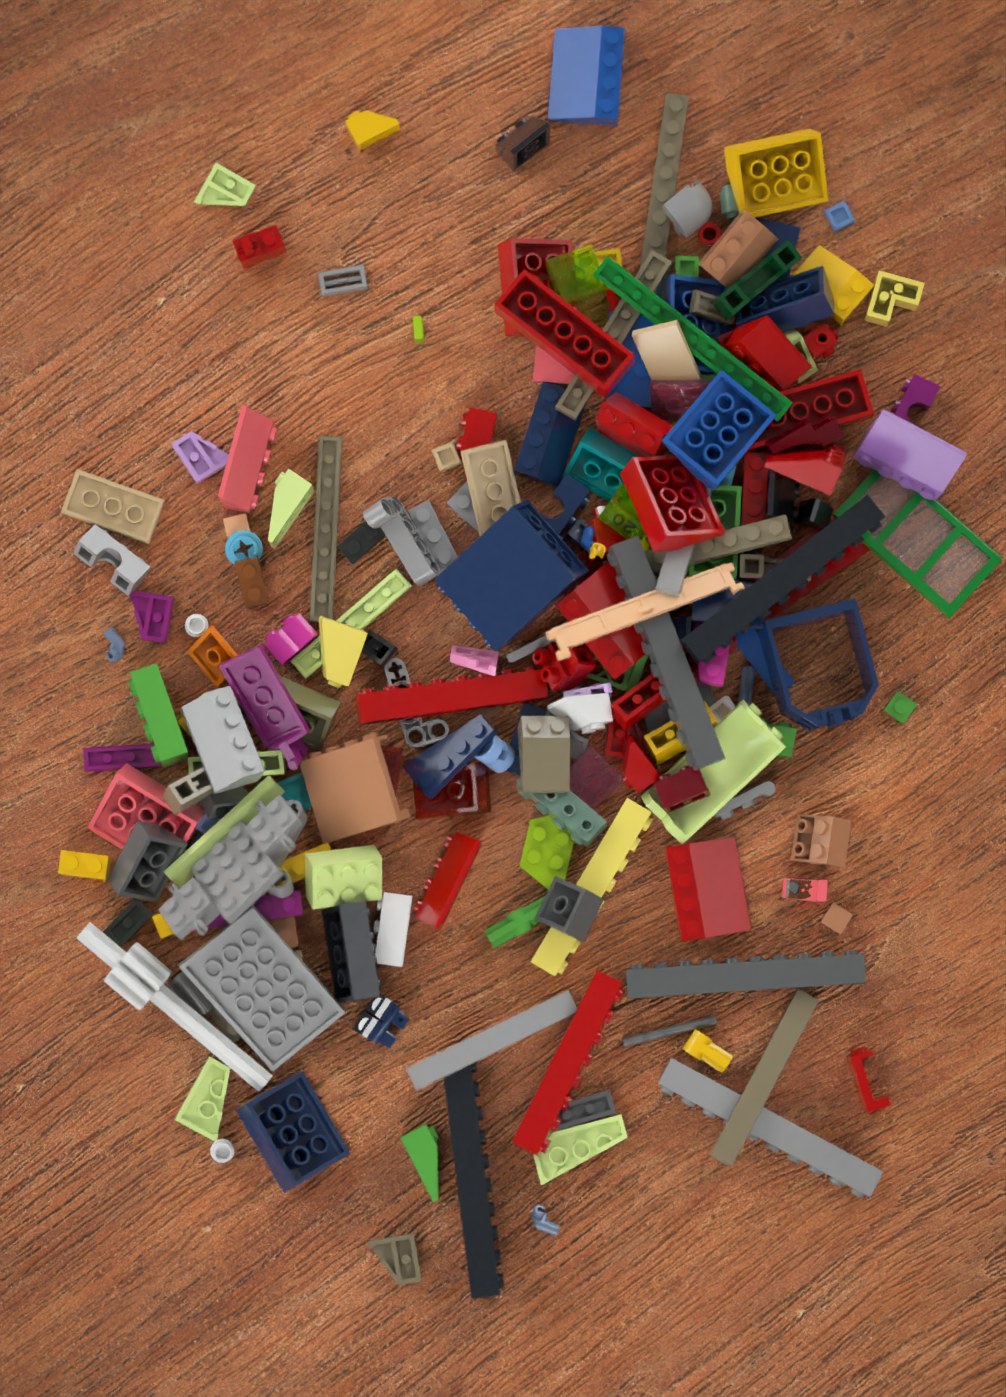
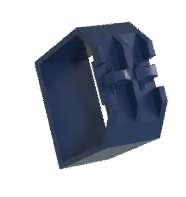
M856 598L763 621L762 629L757 630L781 715L809 731L827 725L828 729L835 728L845 721L853 720L863 714L879 684ZM844 615L864 692L858 701L805 713L791 703L773 633Z

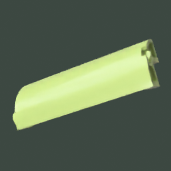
M743 699L714 727L725 759L700 769L711 794L710 796L668 814L663 808L654 784L641 796L646 807L663 822L666 830L682 845L786 748L781 741L784 736L777 728L773 727L771 729L760 717L762 711L754 703L749 705ZM685 755L665 774H676L680 772V768L688 765Z

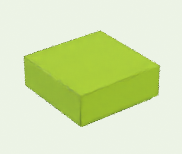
M413 316L415 344H420L424 342L423 321L421 316Z

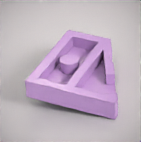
M192 431L171 444L197 484L226 467L229 454L218 449L213 443L203 440L201 436Z
M596 683L585 688L576 686L571 690L563 692V698L609 693V698H611V683Z

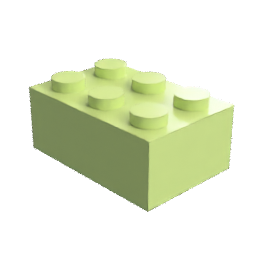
M375 845L305 854V896L311 907L318 909L342 904L381 900L382 856Z

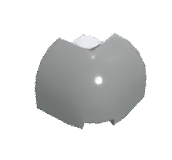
M698 180L694 182L695 184L692 187L687 185L663 204L662 210L674 223L673 230L678 236L683 234L687 238L710 220L713 209L712 199Z

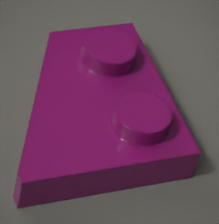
M133 591L129 596L133 601L134 614L139 623L141 639L167 644L175 598Z

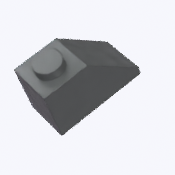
M237 787L217 794L211 793L201 800L208 820L223 818L250 792Z

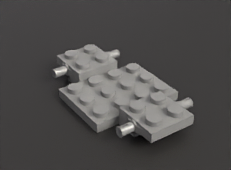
M280 794L267 806L262 801L257 802L259 806L255 803L254 808L259 814L248 825L241 820L195 863L190 870L196 879L192 877L181 889L176 883H172V887L169 885L168 890L173 896L164 903L159 911L178 938L182 940L194 929L200 935H204L208 931L207 926L220 913L226 921L232 924L284 875L275 861L286 850L290 852L293 851L292 848L295 849V844L292 842L291 837L304 823Z

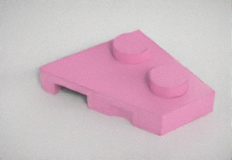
M452 645L450 662L495 676L499 651Z

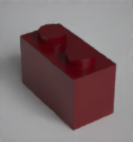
M689 765L680 768V772L676 774H665L659 777L657 782L653 783L667 814L711 795L701 770L694 771L693 766L690 767Z

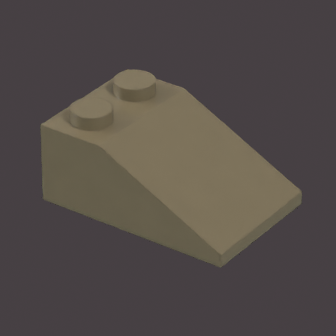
M521 716L517 732L522 793H569L570 731L568 716Z

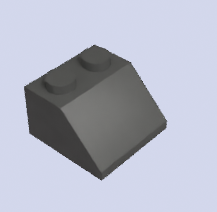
M555 876L535 920L584 942L604 899L582 887Z

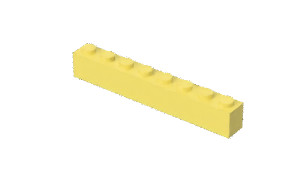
M627 798L576 885L601 898L605 891L610 893L617 881L613 877L617 870L620 872L624 870L629 861L625 857L629 850L635 851L641 841L637 836L641 830L646 831L653 820L649 817L652 812ZM551 927L532 958L531 963L554 977L557 973L562 975L569 963L565 961L569 952L574 954L581 942Z

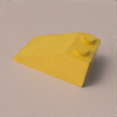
M819 245L792 276L823 265L834 299L835 314L831 317L842 326L872 292L875 285L855 268Z

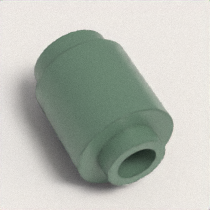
M730 184L723 186L719 195L722 216L729 221H733L738 216L739 211Z

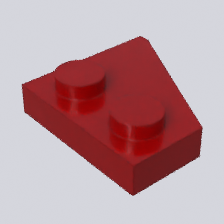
M612 716L613 721L607 725L604 755L623 758L627 736L630 734L635 737L647 753L638 722L625 731Z

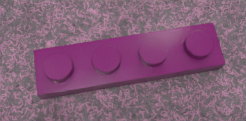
M300 891L292 892L286 898H279L274 895L261 896L252 904L266 920L303 915ZM220 913L208 925V928L227 926L230 923Z

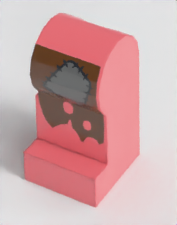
M783 879L782 898L826 902L828 880Z

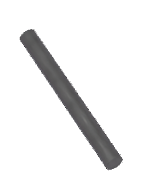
M714 1015L622 1038L624 1047L717 1025Z

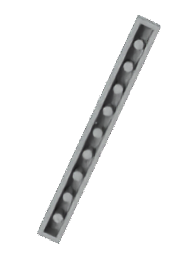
M672 1058L669 1059L657 1082L661 1085L660 1090L670 1096L676 1093L682 1096L681 1102L692 1108L695 1104L704 1108L702 1113L713 1119H715L716 1115L725 1119L724 1125H726L741 1097L740 1094ZM764 1107L747 1136L756 1142L758 1138L766 1141L765 1147L776 1153L780 1149L788 1153L786 1158L797 1164H800L801 1161L809 1164L808 1170L819 1176L822 1172L831 1176L829 1181L842 1187L843 1183L852 1187L850 1192L862 1199L864 1195L871 1197L883 1174V1171Z

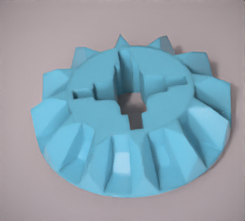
M246 529L235 531L234 534L228 537L225 544L226 556L234 565L235 561L258 556L259 560L263 551L262 542L259 537ZM240 540L245 545H250L248 547V556L242 550L237 551L240 548Z

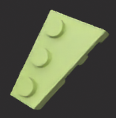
M209 1056L177 1113L175 1120L216 1141L218 1139L230 1067Z

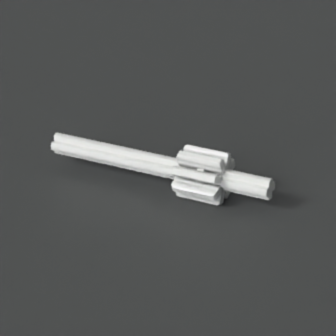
M91 922L78 935L76 939L112 968V971L104 979L105 983L137 1010H141L150 1000L258 1092L268 1083L273 1076L164 984L172 971L143 946L136 942L128 952H125Z

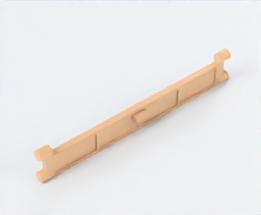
M730 562L684 579L679 597L654 590L552 628L546 632V636L549 641L556 640L560 651L556 652V656L561 661L571 657L569 648L728 588H730L732 595L745 591L742 582L735 583L731 572H734L735 569Z

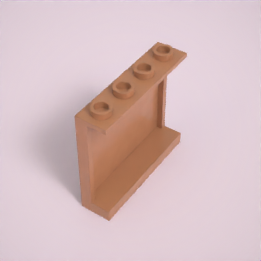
M376 733L365 735L362 737V742L358 743V739L347 741L344 743V748L340 749L339 745L325 749L326 754L322 755L321 751L307 755L308 760L300 762L323 844L411 818L408 808L399 809L380 741L387 739V735L377 737Z

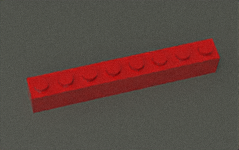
M536 666L523 668V672L514 673V670L510 669L500 671V675L496 676L481 673L477 674V678L468 679L467 676L455 677L452 682L437 679L430 681V685L423 686L421 682L407 684V688L398 689V685L384 687V691L375 692L374 688L364 689L360 691L361 694L355 697L359 726L542 701L548 697L547 685L540 676L542 669L537 670Z
M598 970L596 971L512 1140L514 1145L540 1157L541 1153L545 1154L551 1144V1140H549L551 1132L558 1130L562 1121L559 1116L563 1109L567 1110L572 1101L570 1094L573 1088L577 1089L583 1079V1076L580 1074L584 1066L588 1068L594 1055L591 1054L594 1045L599 1046L604 1036V1033L601 1031L605 1023L610 1024L615 1014L612 1009L616 1002H621L625 994L622 982Z

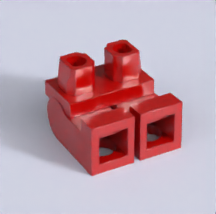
M550 642L545 649L538 648L532 655L535 664H541L542 666L540 674L542 681L549 683L553 691H558L559 689L568 691L578 686L596 667L589 649H586L588 646L582 643L569 648L571 657L561 661L556 656V652L560 651L557 642Z

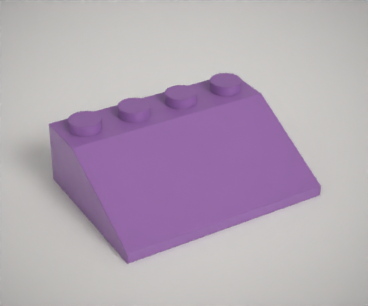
M883 409L864 433L853 458L862 466L875 469L883 477L896 480L904 488L917 491L925 499L936 501L962 464L967 452Z

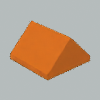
M213 625L187 651L216 687L226 681L224 674L219 668L220 664L238 656Z

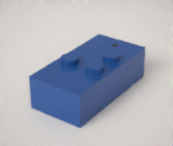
M609 312L608 320L613 312ZM643 314L640 315L622 344L635 355V363L604 400L617 392L650 412L653 382L632 337V331L655 325Z

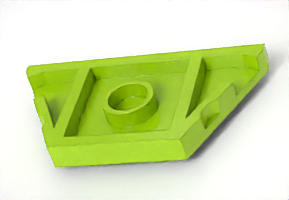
M550 815L530 820L520 867L548 890L555 876L565 880L574 843L570 837L572 834L566 829H559L553 823L554 819Z

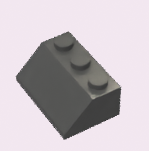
M137 821L107 881L120 896L157 903L170 879L164 871L183 854L188 844L183 839L156 824Z

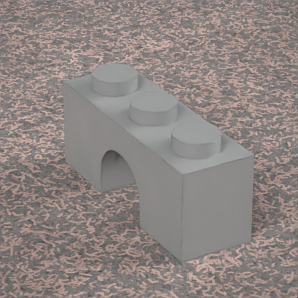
M96 524L78 541L73 552L91 568L99 561L112 563L116 569L110 582L127 596L145 580L150 566L143 559L138 558L125 545L116 541L107 531L99 528Z

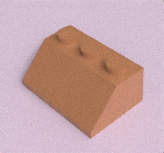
M742 209L698 265L728 289L758 265L779 239L750 213Z

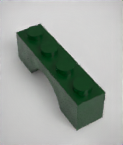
M787 240L712 301V304L725 320H728L803 257Z

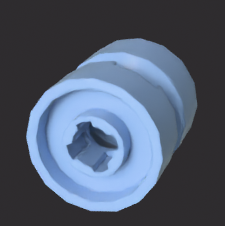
M495 735L474 758L496 773L506 771L514 762L515 750Z

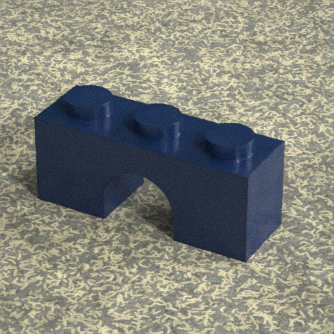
M567 474L553 493V497L562 503L563 513L554 519L547 518L541 514L562 539L564 536L561 534L566 527L570 529L578 518L575 516L578 509L581 508L583 510L591 499L588 497L590 490Z

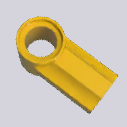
M695 1029L682 1049L699 1061L702 1060L718 1072L723 1073L733 1056L712 1043L713 1040Z

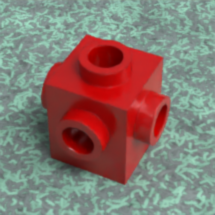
M826 323L821 326L816 324L806 331L807 335L803 339L814 361L822 356L826 359L836 352L835 348L839 337L833 327H828Z

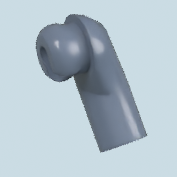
M110 627L103 633L111 643L106 657L110 662H118L123 657L125 642L116 630Z
M536 1205L532 1208L531 1218L535 1228L556 1236L560 1225L548 1220L545 1207Z

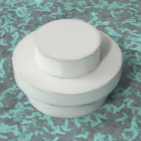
M201 614L190 615L185 621V630L192 637H201L209 627L207 619Z
M218 1139L211 1145L210 1153L215 1161L224 1163L233 1157L234 1147L229 1140Z

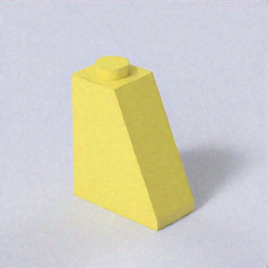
M320 615L319 631L323 676L329 680L328 684L341 688L342 685L349 687L368 633Z

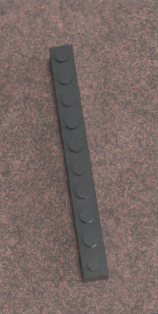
M638 536L614 544L608 549L607 559L611 567H615L617 572L616 582L620 589L623 588L626 595L624 601L656 590L657 582ZM668 611L633 624L636 632L641 634L644 641L642 642L644 653L649 655L652 664L650 668L655 678L658 677L661 685L659 687L660 694L663 700L668 702L669 717L672 722L676 723L679 730L676 732L680 744H684L687 753L685 757L690 767L693 766L694 771L724 760L725 755Z
M858 950L844 951L842 956H835L834 951L820 952V957L812 958L811 953L796 954L797 959H787V955H773V960L763 961V956L749 957V962H740L739 958H726L725 963L716 964V959L701 960L702 965H692V961H680L678 966L668 967V962L654 963V968H645L644 964L630 965L629 970H625L627 999L866 983L864 954H858Z

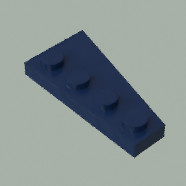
M479 715L402 765V767L428 798L433 799L498 732L484 716Z

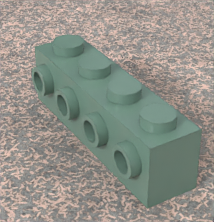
M521 776L517 780L518 793L526 800L529 798L536 803L535 807L543 815L548 813L554 819L553 823L559 829H566L572 834L570 836L571 839L579 846L583 844L588 848L606 829L607 821L571 790L569 793H522Z

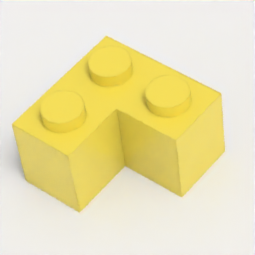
M879 271L864 321L887 327L894 305L916 311L924 283Z

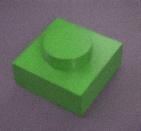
M676 256L675 275L699 278V256Z
M897 691L884 711L903 724L917 704Z

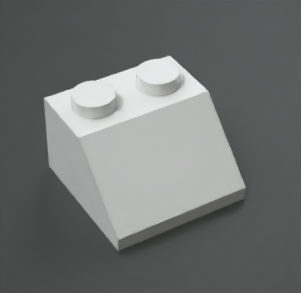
M609 693L564 697L547 705L548 711L554 716H568L569 728L572 731L581 730L582 734L596 732L598 729L605 728V724L613 721Z

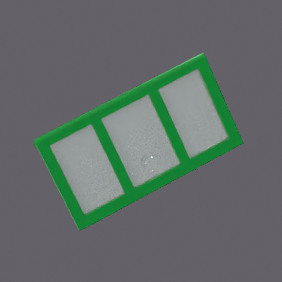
M875 469L832 515L837 519L868 494L885 515V518L880 521L882 526L871 534L870 531H867L862 535L865 539L862 543L948 619L951 618L1003 559L940 502L925 499L917 491L904 488L896 480L883 477Z

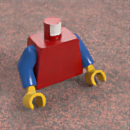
M599 506L593 509L595 519L585 527L581 539V546L589 553L590 563L607 561L608 549L612 545L636 536L639 537L644 551L649 550V547L652 548L647 535L643 536L633 528L626 527V530H631L632 533L624 531L623 526L629 525L626 520L622 525H616L613 522L614 516H609L606 506ZM618 516L615 519L616 523H620L622 521L621 516Z

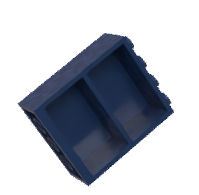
M527 499L513 505L434 580L438 584V589L444 595H448L453 601L455 609L468 618L469 625L474 630L480 632L484 637L486 645L498 651L511 644L583 578L589 572V569Z

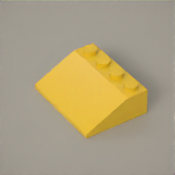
M805 129L724 147L726 169L739 213L743 209L755 218L829 201L821 132Z

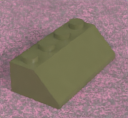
M280 676L310 729L307 734L301 737L303 743L309 748L321 751L335 721L341 702ZM238 701L243 719L251 722Z

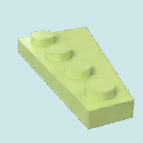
M622 1114L552 1132L549 1137L551 1144L545 1154L541 1153L540 1157L533 1154L541 1185L628 1138Z

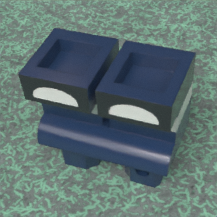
M380 993L379 997H374L366 1010L381 1019L383 1023L364 1011L353 1027V1030L375 1044L380 1043L391 1048L397 1037L388 1032L387 1029L393 1023L403 1030L409 1018L400 1011L401 1008Z

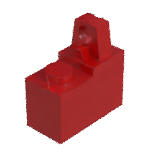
M277 225L232 241L243 269L287 252Z

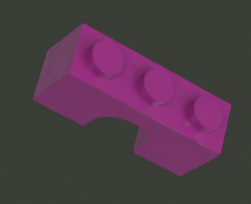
M914 374L912 379H906L901 390L905 394L902 400H896L891 412L911 423L907 418L908 409L920 407L928 411L940 386Z

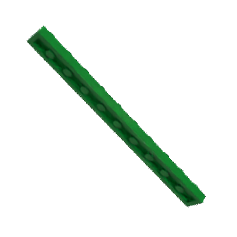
M609 256L604 259L593 273V276L655 325L677 320L691 353L717 374L721 370L728 374L776 414L774 419L777 422L793 404L792 401Z

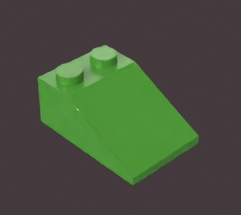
M426 1123L400 1138L433 1202H436L439 1199L438 1143L436 1140L440 1137L435 1127H429Z

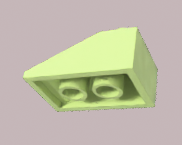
M290 469L286 473L281 472L275 481L277 486L274 493L268 542L274 549H276L315 492L311 483Z

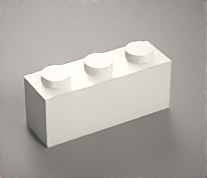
M384 892L382 899L378 900L377 911H381L380 921L375 920L374 934L378 935L377 944H372L377 964L403 967L413 896Z

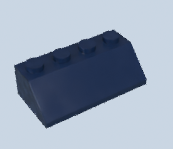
M823 265L771 283L736 312L737 326H742L768 315L784 333L834 315V299Z
M546 382L542 383L514 468V474L555 488L561 483L585 409L584 406L576 421L555 409V406L566 390L565 388Z

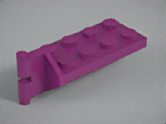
M262 644L221 663L219 668L267 751L281 749L288 762V767L294 770L308 752V746L303 743L301 737L307 734L310 729Z

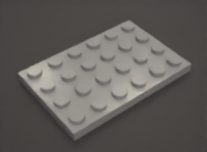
M253 905L232 924H228L179 965L180 969L272 1071L277 1069L346 1013L344 1007Z

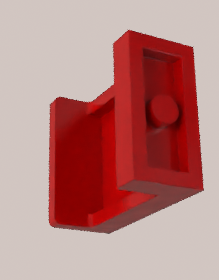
M867 1047L851 1050L852 1055L846 1058L863 1112L869 1113L891 1106L888 1096L873 1098L862 1063L863 1058L875 1055L874 1050H867Z

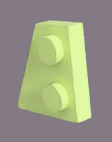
M215 163L194 202L202 205L246 207L257 186Z

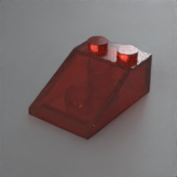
M475 763L465 765L433 799L428 798L413 780L415 818L417 820L491 813L489 774L486 765Z

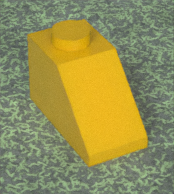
M367 110L363 112L356 111L350 114L348 120L345 121L346 127L359 151L400 130V124L397 119Z

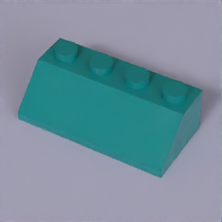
M589 428L580 441L563 476L569 475L593 493L639 518L620 473L632 457L640 456Z

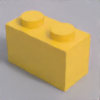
M61 850L58 874L107 881L112 857Z

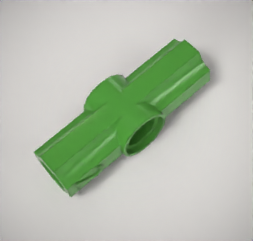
M545 896L532 902V904L525 908L521 907L505 916V919L484 930L493 948L506 943L515 936L516 938L533 929L534 925L540 923L535 920V917Z

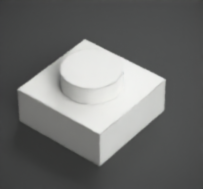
M724 696L709 708L719 723L735 708V705L729 696Z

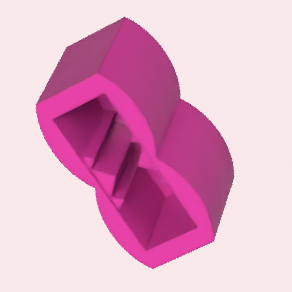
M300 613L296 616L294 614L288 616L283 621L284 626L279 631L274 629L265 637L266 642L264 646L282 667L286 666L318 637L317 632Z

